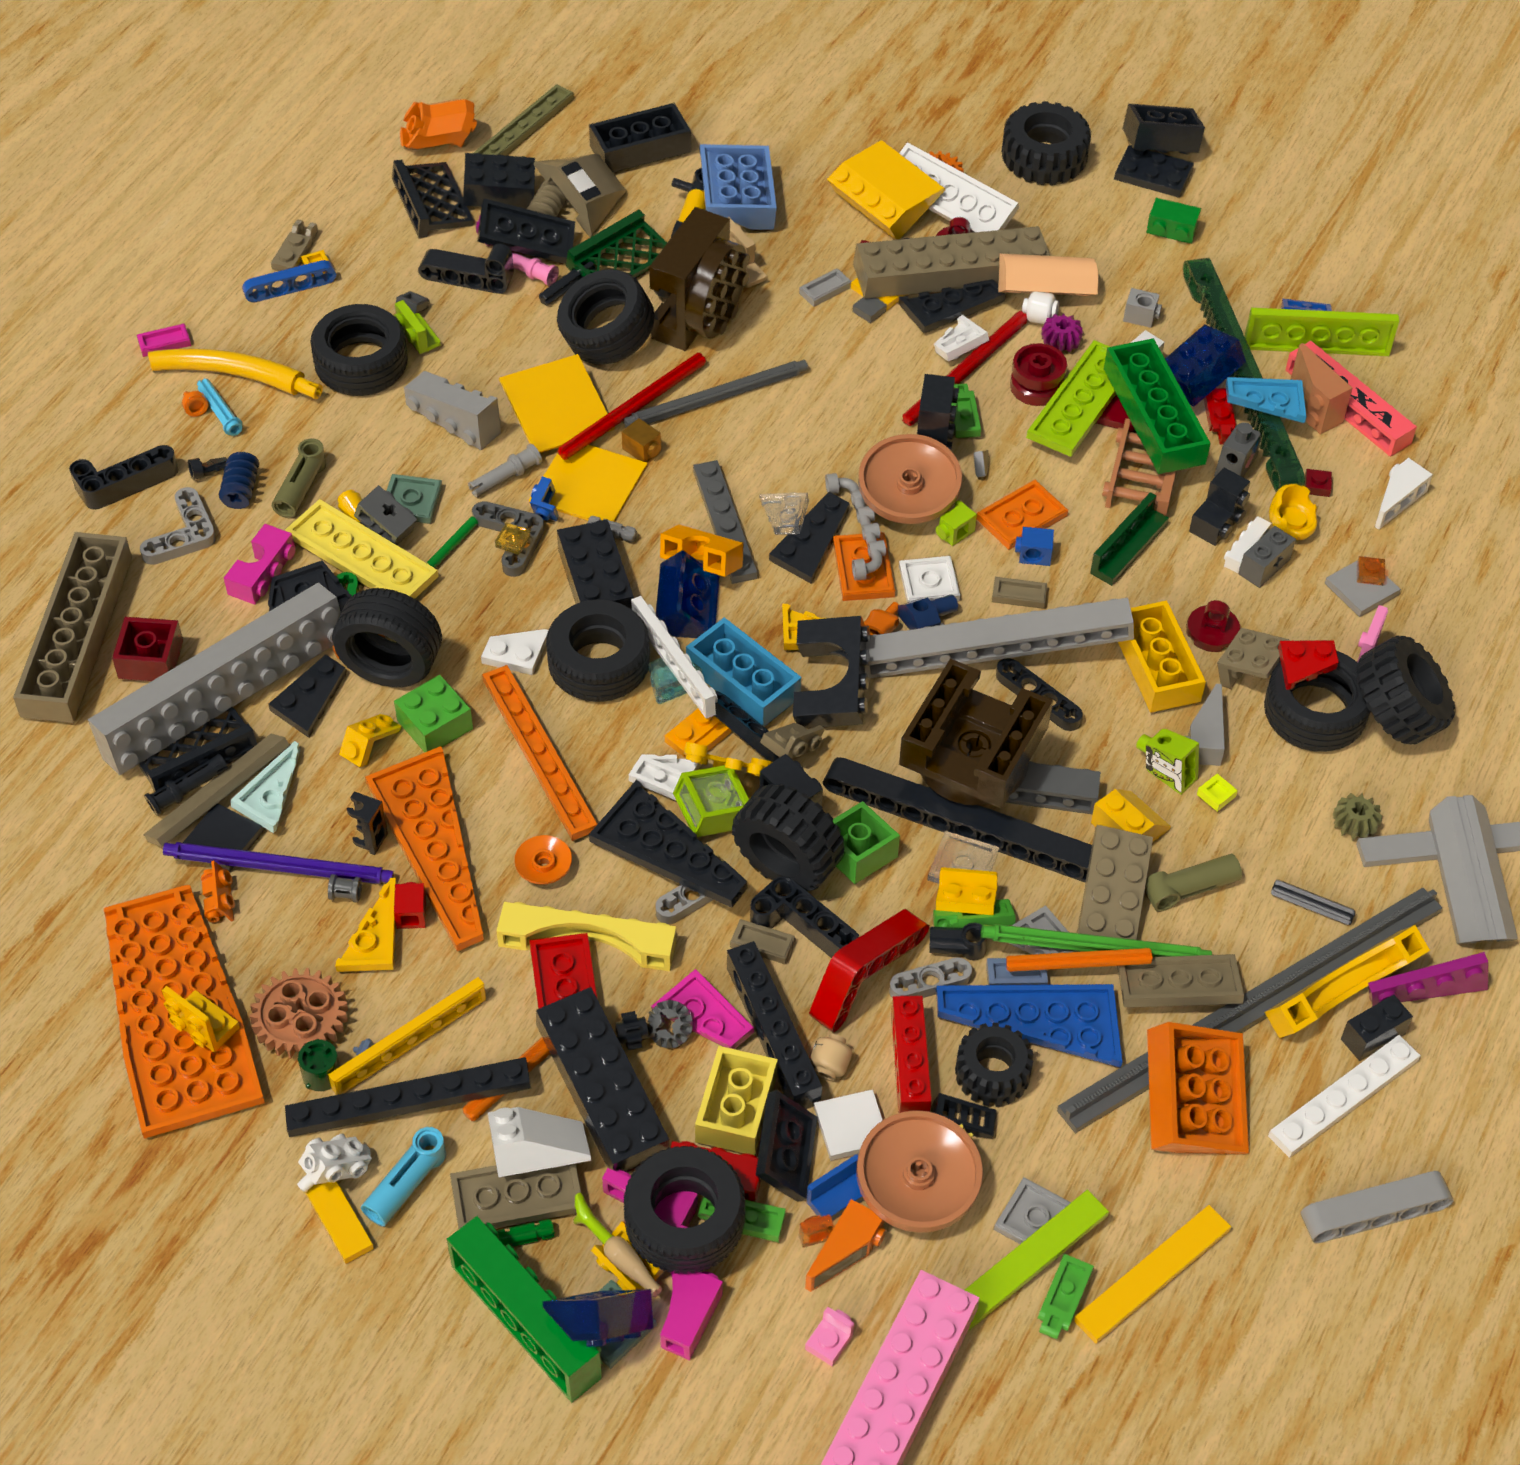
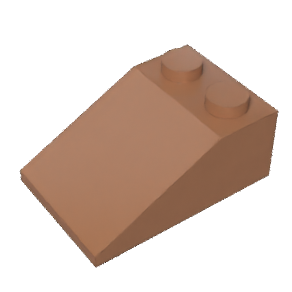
M1304 343L1300 344L1290 380H1302L1306 408L1305 421L1321 435L1343 423L1352 387Z

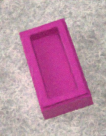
M185 323L137 334L143 357L148 356L149 351L180 349L191 346Z

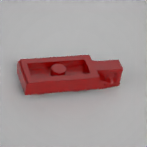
M1204 388L1203 398L1209 431L1217 432L1219 445H1224L1236 425L1232 403L1227 402L1226 388Z

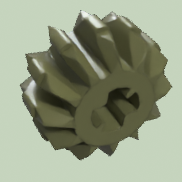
M1352 793L1347 798L1341 797L1333 811V819H1335L1334 828L1341 829V836L1351 835L1352 841L1357 836L1360 838H1367L1368 835L1374 836L1382 822L1380 805H1374L1373 798L1365 799L1363 793L1358 797Z

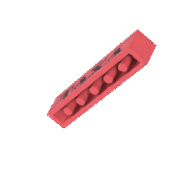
M1312 341L1305 344L1352 387L1344 417L1347 422L1390 457L1412 444L1417 428L1416 425L1377 395L1376 392L1367 387L1356 376L1351 374L1339 362L1330 357L1323 349L1319 348ZM1298 348L1289 354L1285 371L1292 375Z

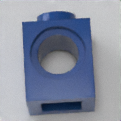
M1023 527L1021 537H1016L1015 552L1020 553L1019 563L1050 566L1054 530Z

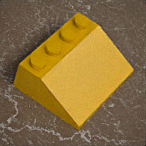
M882 140L844 161L827 179L836 194L895 240H899L945 191L943 186Z

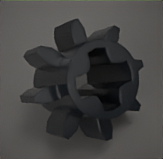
M635 1011L622 1013V1020L615 1022L616 1036L620 1044L626 1043L628 1050L642 1048L641 1041L649 1039L645 1017L637 1018Z

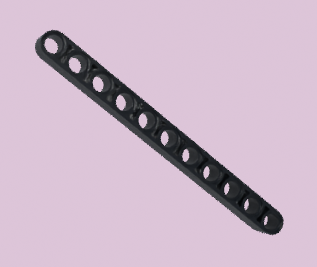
M837 757L833 760L823 780V786L829 792L859 803L863 801L867 806L1086 883L1092 848L1091 844L980 805H964L948 800L929 787L842 757Z

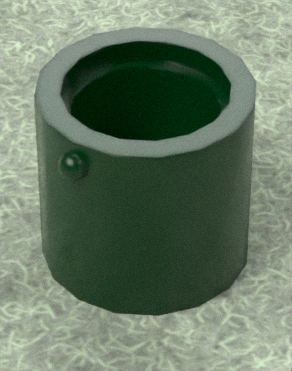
M316 1039L309 1041L302 1046L298 1053V1063L303 1082L306 1085L305 1087L320 1092L330 1090L332 1088L328 1074L340 1067L336 1048L331 1042Z

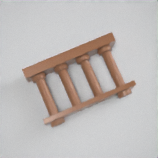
M1126 418L1124 428H1118L1116 442L1120 444L1110 482L1105 481L1102 496L1107 497L1105 507L1110 508L1113 496L1142 501L1149 494V492L1116 486L1117 478L1157 485L1161 492H1155L1157 496L1154 507H1157V511L1166 516L1176 471L1154 475L1120 468L1122 460L1154 466L1148 454L1124 450L1126 442L1143 445L1138 434L1129 432L1130 419Z

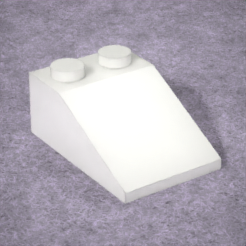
M520 1107L500 1108L496 1111L488 1112L498 1177L591 1161L583 1122Z

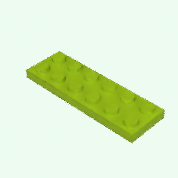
M1251 308L1243 340V349L1292 352L1299 348L1300 344L1312 341L1327 354L1389 356L1399 324V314Z
M1093 340L1027 430V439L1072 457L1116 395L1104 371L1107 347L1110 346Z

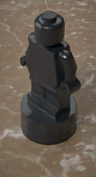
M199 458L189 459L188 469L193 480L203 478L206 472L224 470L227 458L210 459V461L202 463Z

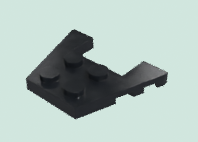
M321 560L272 577L268 606L269 611L316 583H320L337 597L341 612L352 595L345 590L337 577Z

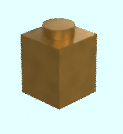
M640 418L621 431L622 449L636 459L647 462L652 457H656L661 451V433Z

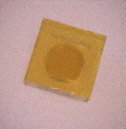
M506 522L495 540L496 548L520 555L530 538V530Z

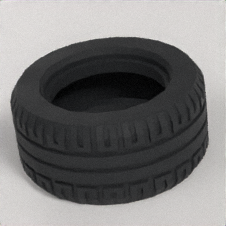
M606 269L584 276L568 289L558 308L557 325L575 355L578 354L580 359L585 362L605 365L624 360L643 346L653 328L655 312L647 294L634 276L624 271ZM625 305L622 312L612 322L600 328L587 329L589 323L598 313L612 306Z
M352 304L334 309L326 314L312 331L310 342L316 374L326 386L341 394L351 396L376 394L392 386L406 369L408 355L402 324L394 315L378 306ZM356 343H374L382 347L370 355L361 357H346L337 353L344 347Z
M371 588L360 591L348 599L333 629L332 641L339 659L358 676L382 686L407 687L422 681L429 674L442 644V632L435 616L418 600L395 590ZM378 634L384 635V636H386V637H388V638H390V639H392V640H394V641H396V642L390 641V640H388V639H386V638H384V637H382V636H380V635H378Z
M1337 650L1338 665L1336 669L1326 674L1321 673L1317 678L1310 681L1305 679L1298 682L1290 690H1286L1281 661L1278 662L1272 671L1264 700L1266 717L1271 727L1280 737L1301 749L1327 752L1344 748L1358 739L1366 727L1371 710H1368L1367 703L1360 693V685L1357 683L1358 674L1356 673L1358 662ZM1305 686L1325 688L1337 694L1344 702L1346 708L1334 713L1313 711L1301 705L1294 698L1292 691Z

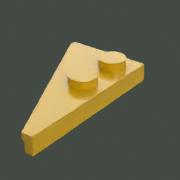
M390 878L388 883L382 887L376 904L373 908H369L358 925V931L348 941L349 947L341 959L338 958L336 960L337 972L394 970L395 884H397L396 878Z

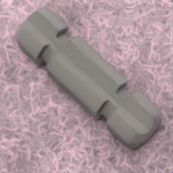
M592 515L587 523L601 521V518ZM608 520L614 538L621 539L622 537L624 541L631 543L635 541L637 530L634 527H625L623 524Z

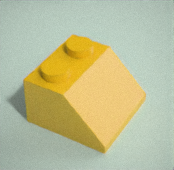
M1114 789L1095 803L1091 824L1095 827L1102 825L1153 837V842L1171 828L1165 820L1132 791Z

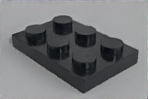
M1128 145L1115 171L1114 180L1180 198L1193 171L1194 163L1150 150L1138 151L1132 145Z
M775 1090L767 1095L755 1176L798 1202L807 1198L818 1117L778 1090Z

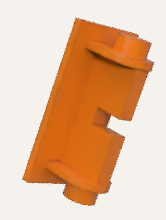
M213 860L211 861L212 869L204 870L201 876L202 892L205 897H208L203 900L204 916L210 923L218 922L220 917L223 916L232 922L234 921L233 908L235 907V902L231 895L232 877L226 868H222Z

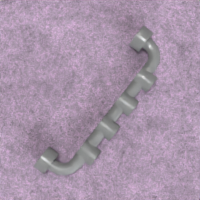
M836 473L826 474L825 484L827 493H839V488H846L851 493V501L856 509L857 521L861 524L862 536L866 540L868 555L872 559L869 563H865L863 558L852 560V573L855 581L865 580L868 573L879 569L882 564V556L886 555L884 540H876L880 538L879 524H871V521L875 520L874 511L869 506H865L866 503L861 496L856 482L848 478H838Z

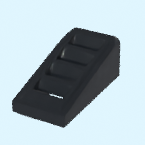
M939 1093L933 1101L932 1113L944 1116L958 1125L962 1124L967 1134L972 1133L973 1136L989 1139L994 1135L997 1110ZM955 1113H959V1119L954 1118ZM967 1115H972L971 1123L966 1122ZM979 1116L984 1117L983 1126L978 1125Z

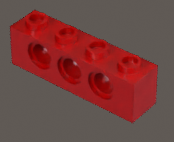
M893 996L891 1025L898 1113L907 1111L930 1112L932 1101L923 996Z

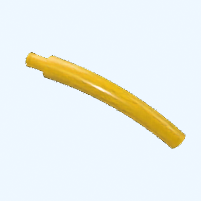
M167 349L148 352L152 371L203 370L232 374L271 385L292 395H297L300 392L315 400L319 399L323 392V386L305 379L303 372L252 355L212 349Z

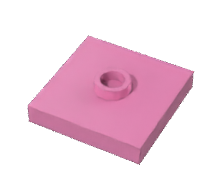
M1378 605L1368 633L1363 631L1358 647L1362 649L1357 662H1359L1364 653L1377 646L1388 613L1387 607Z

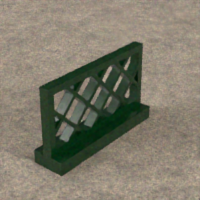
M638 209L568 250L566 267L570 271L573 269L579 270L583 277L599 271L600 265L614 267L613 270H616L617 267L630 269L629 274L637 278L649 270V266L659 254L652 252V246L663 249L667 242L644 221L645 214ZM644 231L650 238H637L636 234ZM623 242L631 243L632 250L618 248V245ZM635 244L649 246V251L635 250ZM611 253L615 254L614 260L601 258V255ZM618 255L631 256V262L618 261L617 257ZM634 257L648 258V262L645 264L634 263ZM593 262L597 264V270H588L583 265Z

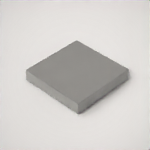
M1366 556L1326 577L1325 584L1359 617L1377 608L1378 605H1382L1395 598L1401 590Z
M1023 1177L994 1225V1230L1021 1244L1071 1202Z

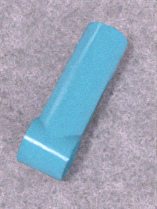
M425 1127L418 1130L413 1137L410 1148L361 1205L362 1212L371 1221L379 1226H386L427 1174L444 1162L446 1150L442 1133L438 1129ZM427 1146H435L432 1150H423Z

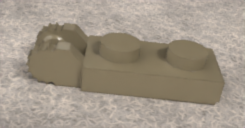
M295 221L292 232H289L271 261L272 269L282 271L300 266L302 262L301 256L308 253L313 244L312 241L317 234L318 226L316 223L311 222L306 228L305 235H301L304 229V221Z

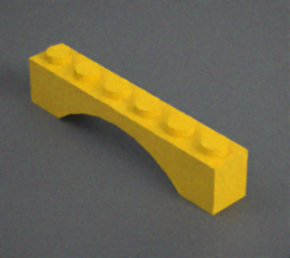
M1416 925L1405 928L1264 1013L1279 1038L1294 1034L1319 1019L1323 1014L1345 999L1367 987L1368 982L1387 976L1429 952L1430 949Z

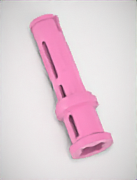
M512 252L515 269L525 272L532 280L539 279L544 281V284L547 286H551L556 282L559 275L557 266H549L542 263L538 258L529 259Z

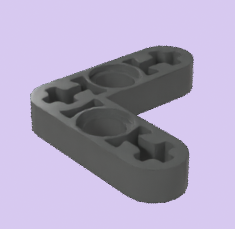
M482 501L476 503L472 508V516L477 519L478 526L513 535L501 559L502 570L510 577L520 576L526 570L544 533L543 518L534 513ZM506 517L515 519L512 523H503L501 521ZM520 542H527L530 544L526 548H519L516 546ZM515 556L518 559V563H514Z

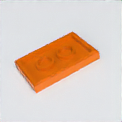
M1033 480L977 512L976 519L1010 550L1015 547L1016 537H1021L1023 527L1046 529L1067 517L1068 509L1037 480Z
M880 532V538L876 539L877 541L884 540L886 555L882 556L881 566L876 571L868 573L865 580L857 581L854 580L852 573V560L863 558L865 563L872 561L868 555L866 540L863 539L862 534L833 536L842 601L895 597L894 582L884 532Z

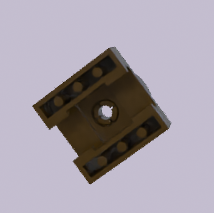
M694 207L649 266L650 289L657 292L662 289L671 293L665 303H661L655 311L651 339L686 351L697 335L709 339L719 334L722 335L726 330L729 320L736 317L738 311L737 304L742 289L749 279V273L746 272L749 255L746 253L743 245L730 241L729 218Z
M950 658L901 738L899 765L921 774L926 784L932 790L948 800L964 805L992 804L1003 808L1008 797L1024 781L1029 761L1049 728L1053 700L1022 688L1013 704H1007L973 690L980 679L981 671Z

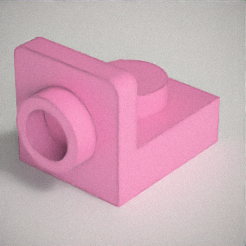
M827 1307L823 1312V1320L805 1344V1350L833 1366L853 1337L854 1323L851 1318L841 1310L834 1311Z

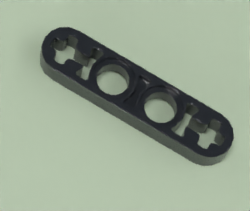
M1011 658L999 661L996 678L1002 685L1018 695L1024 683L1033 684L1036 688L1031 690V692L1055 700L1056 704L1052 706L1050 720L1066 731H1074L1080 727L1083 712L1079 706L1018 661Z
M715 691L718 702L715 703L716 715L714 716L767 760L774 762L780 758L760 743L764 733L769 732V730L725 694Z

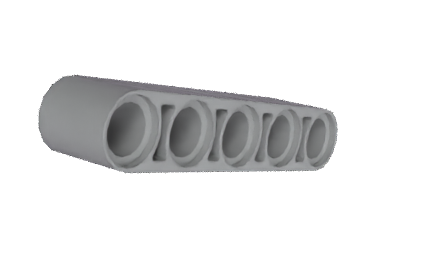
M1431 1171L1315 1202L1302 1209L1300 1214L1314 1243H1323L1438 1212L1449 1207L1454 1202V1199L1439 1171Z

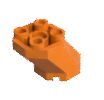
M454 99L431 104L413 102L403 120L407 122L406 128L401 127L400 130L401 146L409 149H422L444 144L462 147L469 133H472L476 128L477 120L474 119L475 105L466 99Z

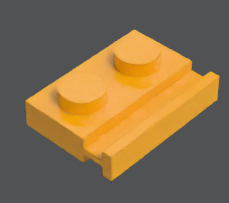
M696 709L664 735L665 743L683 757L686 756L684 753L686 742L708 746L707 752H709L731 733V729L715 716L706 719L701 711Z

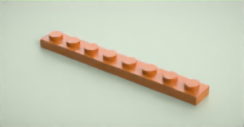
M508 665L482 674L484 684L571 840L574 841L589 835L596 827L597 822Z

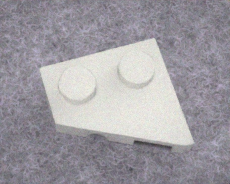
M962 315L957 319L958 325L955 328L949 327L945 335L934 344L935 351L949 362L989 341L988 333Z
M642 754L629 773V781L634 783L637 779L644 788L676 800L673 791L681 773L699 770L702 764L686 759H677V755L656 756Z

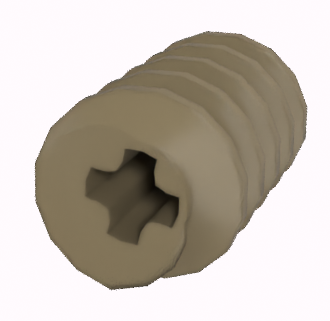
M545 180L527 209L557 217L567 198L553 180L549 182Z

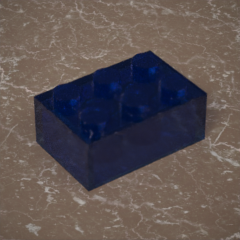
M1206 324L1165 358L1185 397L1193 407L1246 362L1239 339Z

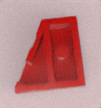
M1334 640L1280 641L1278 650L1286 690L1293 689L1298 682L1305 679L1310 681L1317 678L1321 673L1326 674L1337 668L1338 657Z

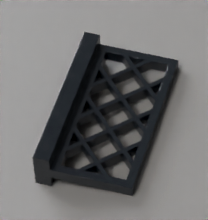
M393 160L392 181L418 238L428 237V231L473 226L474 220L468 207L463 206L462 194L446 162L405 166L403 160ZM433 171H443L444 174L440 176L433 173ZM417 173L422 176L420 178H417L410 174ZM429 178L436 181V183L433 185L425 180ZM443 184L450 187V189L447 191L439 186ZM420 186L427 189L428 191L424 193L420 190H417V188ZM437 193L443 197L439 199L432 196V194ZM448 199H451L453 201H456L457 204L453 205L446 201ZM428 201L432 204H435V206L432 208L425 205L424 203ZM442 207L450 212L446 214L439 211V209ZM456 213L458 215L463 216L464 218L458 219L453 216ZM435 216L442 219V221L432 222L431 217Z
M231 707L227 710L229 714L226 720L211 719L204 724L201 732L191 731L186 736L178 739L176 743H172L163 750L171 751L169 757H160L158 752L145 761L140 762L138 766L155 792L165 786L167 780L175 781L217 754L222 756L226 764L241 758L257 745L253 729L249 724H245L236 710ZM211 726L222 727L219 733L208 732ZM229 728H236V730L227 733ZM186 738L196 739L194 745L183 743ZM204 740H212V741H210V742H208V743L202 745V743H203ZM179 752H187V753H185V754H183V755L177 757V755H178ZM153 764H161L160 766L151 769Z

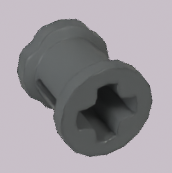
M337 874L330 876L328 884L329 900L345 898L352 899L355 903L359 902L362 892L361 877L348 879L338 878Z

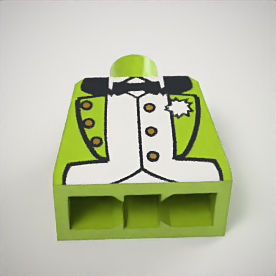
M1161 729L1153 738L1143 734L1138 739L1136 748L1146 753L1147 771L1177 793L1182 795L1198 780L1199 743L1168 729Z

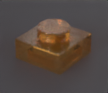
M1359 556L1357 561V583L1383 586L1385 581V559Z
M819 1215L811 1216L800 1223L799 1239L803 1248L827 1241L834 1228L830 1215L823 1217Z

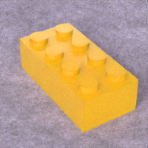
M1168 601L1132 607L1134 640L1120 641L1118 644L1150 713L1201 702L1206 681Z

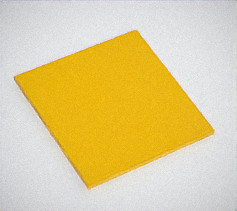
M578 354L499 377V381L529 443L533 444L539 453L560 447L608 414Z
M587 445L567 460H563L557 453L543 476L552 479L556 490L550 504L555 506L558 512L587 521L593 515L600 517L601 520L608 519L615 522L646 469L647 463L591 445Z

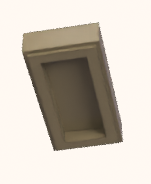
M995 577L992 602L1044 609L1047 583Z
M740 919L730 941V948L755 941L763 958L785 964L794 944L795 936Z

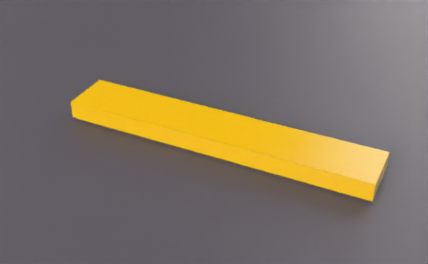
M479 977L475 978L328 1074L333 1092L336 1095L344 1094L486 1000V993L482 980Z
M1208 1205L1078 1313L1074 1318V1322L1097 1344L1230 1232L1232 1226Z

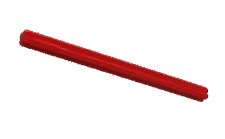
M1022 311L1015 313L989 337V341L977 347L946 376L955 377V384H959L1027 323L1026 313ZM921 399L902 415L903 423L912 426L918 421Z
M697 352L565 442L557 450L558 455L563 460H567L621 423L624 418L631 416L704 366L706 358L702 353Z

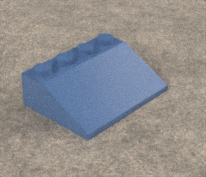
M700 144L706 211L726 218L730 217L735 223L749 229L774 230L777 207L769 146Z

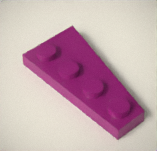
M1485 952L1368 982L1369 998L1372 1006L1393 994L1400 1002H1408L1488 990V960Z

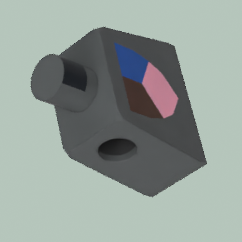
M1248 423L1237 424L1222 447L1214 477L1223 467L1244 477L1258 457L1261 433L1254 430ZM1235 456H1237L1238 462L1232 463L1231 460L1234 461Z

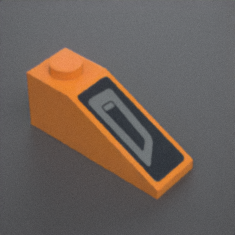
M851 1199L808 1271L805 1289L810 1292L868 1256L874 1245L879 1247L886 1234V1229L883 1228L884 1220L879 1218L870 1208Z

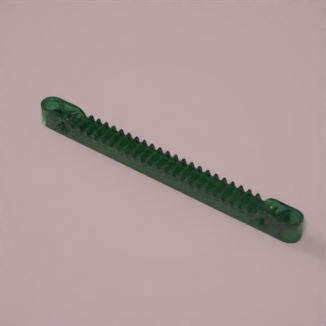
M1211 259L1185 260L1183 263L1185 283L1193 300L1201 304L1200 311H1204L1203 318H1207L1206 324L1209 325V331H1212V338H1215L1214 343L1218 345L1217 350L1221 352L1220 357L1224 358L1223 364L1227 365L1226 371L1230 372L1229 377L1263 379ZM1245 407L1244 413L1248 414L1247 420L1251 421L1250 425L1254 430L1261 433L1259 448L1263 449L1262 455L1270 457L1265 468L1275 492L1287 484L1304 486L1305 476L1303 468L1281 418Z

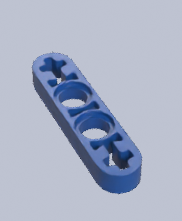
M322 260L250 278L244 282L242 290L249 302H259L329 284L336 278V272L330 261ZM298 276H307L303 281H295ZM283 281L281 286L272 287L275 282Z

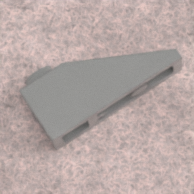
M1222 684L1215 685L1190 725L1188 736H1185L1199 743L1200 765L1220 766L1225 746Z

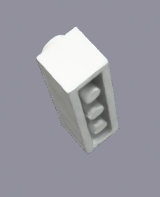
M1258 516L1254 521H1250L1247 530L1243 531L1239 540L1233 543L1231 551L1228 550L1226 552L1224 567L1239 573L1243 554L1270 530L1272 523Z

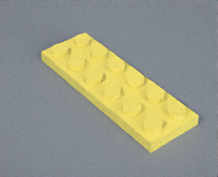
M320 499L285 529V531L292 533L295 543L339 570L355 574L357 580L370 589L384 588L395 590L415 599L439 577L438 570Z

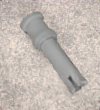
M529 444L524 451L517 455H509L507 462L469 482L468 487L472 490L480 486L472 492L475 497H478L511 476H521L524 474V470L535 464H542L541 455L533 444Z

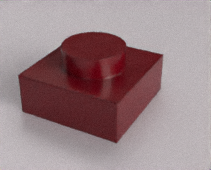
M1306 469L1304 486L1310 490L1309 495L1330 497L1332 487L1331 471Z

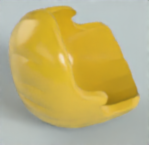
M1287 484L1278 489L1269 508L1271 525L1280 528L1296 540H1304L1310 537L1317 527V507L1309 498L1310 490L1298 484Z

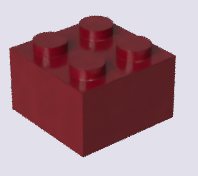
M125 616L112 657L118 679L153 681L175 668L183 645V637L178 620Z

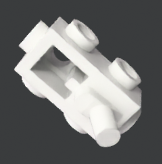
M344 1134L336 1135L326 1142H323L321 1138L313 1139L307 1144L305 1152L298 1162L307 1173L297 1183L298 1187L302 1191L307 1192L314 1184L333 1183L342 1179L362 1176L367 1171L368 1164L372 1159L369 1147L358 1141L355 1136L346 1138Z

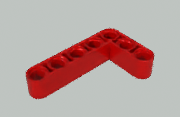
M903 909L838 950L827 966L811 1005L809 1016L831 1032H836L846 1021L862 981L920 944L927 935L930 925L907 909Z

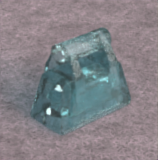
M662 658L649 662L648 671L651 673V687L658 704L687 693ZM692 662L696 671L700 670L702 673V669Z

